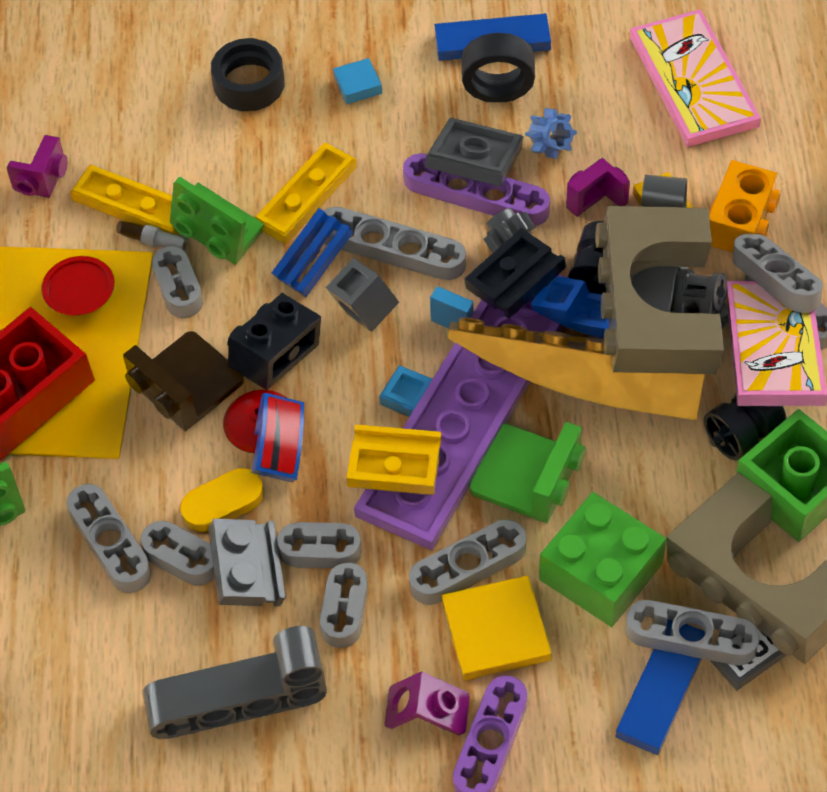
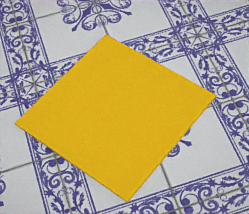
M0 246V331L31 306L86 353L95 379L92 384L11 451L10 455L120 458L131 386L125 378L127 369L123 354L134 345H139L153 252ZM74 256H89L103 261L111 269L115 280L111 297L99 309L85 315H64L51 309L44 301L41 291L46 273L55 264L64 259Z

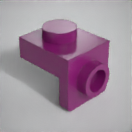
M44 135L31 164L9 161L6 169L13 190L27 196L37 195L50 198L58 179L64 177L66 173L68 158L63 153L59 137Z
M601 158L586 170H580L570 178L567 183L566 208L578 217L605 196L618 206H626L629 201L630 181L620 168L613 167L605 159Z

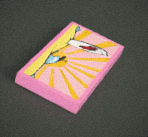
M701 9L630 29V39L687 148L760 126L761 118Z
M727 281L726 299L737 406H826L827 389L815 310L806 313L792 311L755 281Z

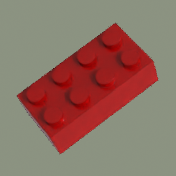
M31 306L0 331V461L95 381L86 353Z

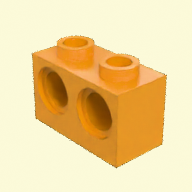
M735 160L730 161L709 213L712 247L734 252V241L740 235L750 233L766 237L770 221L765 218L768 212L775 214L781 196V190L775 189L778 172Z

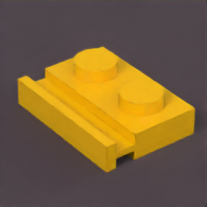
M355 424L346 476L347 487L434 495L442 442L441 432Z

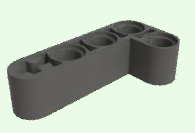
M645 174L641 207L687 208V178ZM651 267L640 271L632 277V286L642 300L656 309L673 312L674 289L679 267Z
M294 626L280 631L273 639L274 653L172 676L146 685L142 694L150 735L157 739H170L309 706L321 701L326 696L327 689L313 629L308 626Z

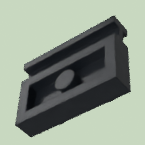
M521 228L464 278L466 289L495 310L499 308L504 312L505 317L510 319L566 268V261L564 256L561 254L557 256L549 246Z

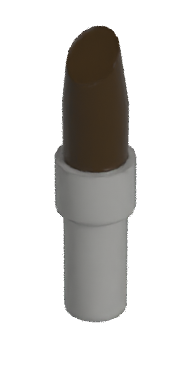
M118 221L117 233L141 241L142 244L162 248L173 246L179 247L184 251L188 247V238L164 232L158 227L151 225L143 226L126 221Z

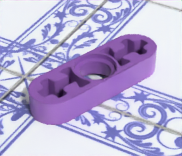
M500 676L489 683L453 772L455 792H495L527 709V690L519 679L513 676ZM506 692H511L514 694V701H510L507 704L503 720L497 716L499 712V697L503 698ZM491 729L500 732L504 737L503 744L493 750L481 747L477 738L485 730ZM478 759L484 763L482 768L483 783H478L475 789H470L467 787L466 778H472Z

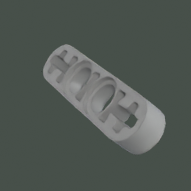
M330 207L323 210L328 216H333L341 224L344 223L353 231L354 236H350L341 249L343 251L443 280L456 279L466 269L465 248L454 239L342 207ZM335 230L324 243L325 245H328L337 233ZM369 232H378L384 237L381 241L374 244L367 243L362 239ZM405 243H416L421 247L419 252L411 255L404 254L399 250ZM448 256L454 257V259H450L448 263L441 262V260H446Z

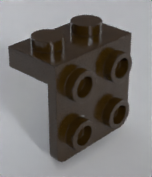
M194 331L186 332L153 359L137 345H134L123 354L127 369L125 378L129 385L137 393L146 396L165 418L173 420L185 432L244 383V376L228 367V359Z

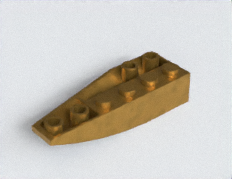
M465 317L459 318V323L450 322L448 339L482 359L527 381L568 396L610 407L697 420L705 374L613 372L611 355L604 354V339L568 335L556 331H530L525 327L511 324H503L501 327L485 326V322L482 320Z

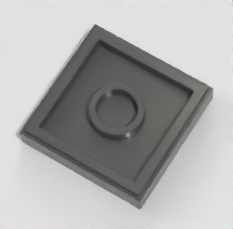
M449 118L426 155L425 167L501 187L522 149L524 136Z

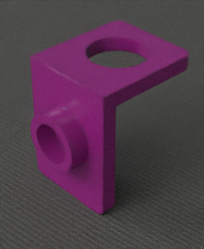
M421 671L390 686L384 725L389 729H393L416 718H420L458 736L466 732L469 693ZM409 690L408 703L404 710L398 713L399 700Z

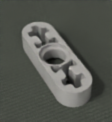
M748 233L740 235L735 239L733 263L779 302L792 311L802 313L812 312L820 307L823 283L818 277L763 235Z
M84 484L73 489L67 498V507L71 519L114 586L126 593H133L143 589L151 578L148 559L104 491L93 484ZM88 501L91 505H94L99 518L93 521L87 509L82 508V503ZM106 530H116L121 534L120 539L111 546H102L97 543L98 536ZM124 554L130 566L136 568L137 573L130 576L129 573L123 572L119 558Z
M499 520L417 562L409 573L412 596L422 604H437L442 601L441 595L464 590L515 564L522 559L526 551V532L524 528L513 520ZM504 536L508 541L514 539V547L508 548L506 544L499 545V538ZM492 551V559L488 558L487 552ZM466 553L476 555L481 561L480 565L473 570H463L455 562L459 556ZM447 564L449 572L444 573V565ZM428 575L431 580L437 579V586L431 588L427 583L422 584V577Z
M641 600L634 603L627 613L626 633L633 643L642 647L731 665L747 664L757 654L760 640L759 631L752 622L743 618L652 600ZM644 617L653 618L650 630L641 629ZM667 620L673 621L671 636L665 635ZM685 624H697L702 627L705 636L699 641L690 642L680 635L679 629ZM714 629L719 630L717 645L711 644ZM734 635L743 636L741 649L732 647Z

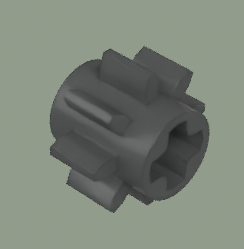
M508 208L493 216L486 223L490 231L486 233L488 236L484 238V241L491 252L494 253L521 228L532 234L531 231L536 227L526 211L519 215V213L515 214L512 208Z

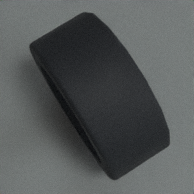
M496 32L485 34L472 40L464 48L461 59L464 88L474 98L485 102H509L524 96L533 87L535 80V56L532 47L523 38L509 33ZM495 62L510 63L518 67L511 72L502 74L487 73L478 69L486 64Z
M255 38L237 39L220 48L211 61V77L214 92L219 101L231 109L257 111L270 106L280 97L285 87L282 57L278 50L266 41ZM244 65H257L270 71L269 75L263 80L253 84L241 85L226 79V76L231 71Z

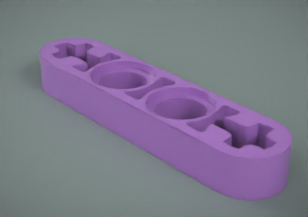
M422 153L414 154L404 162L403 178L405 186L415 193L492 216L508 208H512L514 213H519V215L526 211L535 226L544 223L549 217V194L538 186L506 177L500 187L426 168L427 154ZM422 170H423V171H427V172H423V173L421 174V176H416V175H419ZM453 179H463L468 183L465 188L459 190L452 189L447 184ZM496 189L502 191L505 196L500 200L493 201L487 199L484 194L489 190ZM513 196H515L517 199H514V204L512 205ZM532 203L538 204L535 205L532 209L526 208L529 207Z

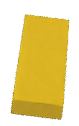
M324 142L254 217L264 224L263 232L286 245L314 215L317 209L328 200L357 168L356 158Z
M91 164L70 191L72 201L126 222H133L143 226L151 225L160 228L164 232L178 235L174 226L170 224L172 195Z

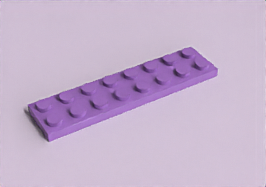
M536 295L510 319L505 317L504 312L499 308L495 310L483 300L480 301L470 317L484 321L485 326L501 327L503 324H511L525 327L530 331L560 332L563 328V325L532 310L531 303ZM454 343L403 427L404 429L441 432L442 442L434 495L365 489L354 507L355 517L432 551L469 489L470 483L503 424H507L531 382L482 359L459 344Z

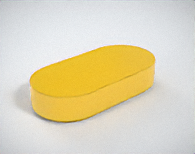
M238 468L189 491L183 497L180 504L183 522L193 531L208 532V527L213 519H236L259 506L264 495L259 475L251 473L252 470Z

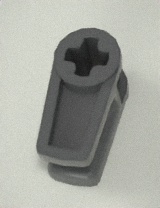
M681 269L675 282L673 313H695L699 309L698 313L721 315V310L727 296L726 275L724 273H713L711 276L698 275L692 269Z

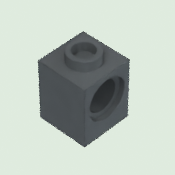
M355 258L325 287L347 315L371 332L399 303L381 277Z

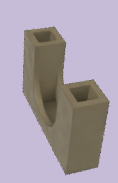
M607 206L604 222L597 223L595 243L596 248H603V257L599 258L598 280L599 283H606V293H602L601 317L609 321V329H605L604 354L611 355L612 371L625 373L716 374L724 352L720 314L671 313L656 309L639 297L631 283V278L634 275L651 267H705L712 244L708 208Z
M737 472L666 536L667 562L678 576L682 578L688 577L699 585L709 599L715 603L722 602L734 611L738 618L752 622L759 631L772 640L780 652L785 655H793L806 664L827 644V560L805 579L788 585H768L755 581L744 574L738 568L734 559L743 547L771 523L772 495Z

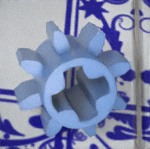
M545 108L544 117L533 115L530 117L532 124L529 131L525 133V136L530 137L534 143L531 148L532 152H544L546 157L555 159L558 157V150L571 151L570 143L573 136L577 134V131L573 130L572 126L568 123L571 115L563 113L558 115L556 109Z

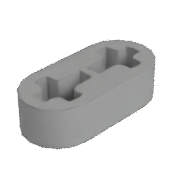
M173 246L158 250L153 256L152 266L167 309L172 315L180 318H187L197 314L202 307L203 300L200 285L187 254L179 247ZM173 263L177 267L178 274L171 276L166 265ZM183 288L189 299L182 301L178 297L177 290Z
M156 521L144 529L141 535V544L148 561L192 585H204L215 578L211 545L208 542L167 521ZM166 538H169L172 549L166 545H160L158 549H155V540L163 542ZM187 557L194 561H199L202 557H205L206 565L198 564L192 569Z
M290 523L283 527L277 538L280 558L287 565L296 568H334L341 563L351 562L355 564L360 559L362 553L360 534L356 528L344 523ZM295 539H303L304 544H302L300 551H292ZM339 540H347L344 552L336 551Z
M351 562L341 563L330 571L327 578L320 615V626L325 642L336 648H346L353 645L359 639L362 631L368 597V582L364 569L357 564ZM346 579H353L355 585H352L350 588L349 598H343L341 585L345 584ZM340 612H346L348 625L344 626L342 632H336L334 625L339 621Z

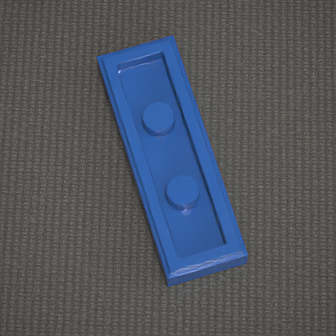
M547 13L434 24L438 61L462 59L464 48L472 40L482 35L496 32L509 33L523 38L532 47L533 52L551 50V36Z
M667 620L665 631L667 636H671L673 623L671 620ZM688 624L683 625L679 629L680 635L690 642L699 641L705 636L703 630ZM654 649L616 729L615 738L659 755L702 659Z

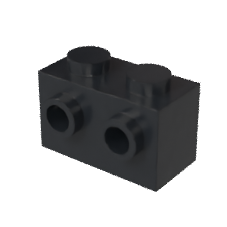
M281 293L269 304H263L256 315L243 326L239 325L231 332L227 341L228 367L267 391L319 345L321 316L286 294Z

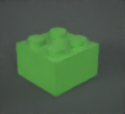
M797 409L738 460L736 473L739 472L772 495V520L796 541L800 542L827 518V431L800 409Z
M592 492L541 552L539 580L610 627H613L663 565L666 538Z

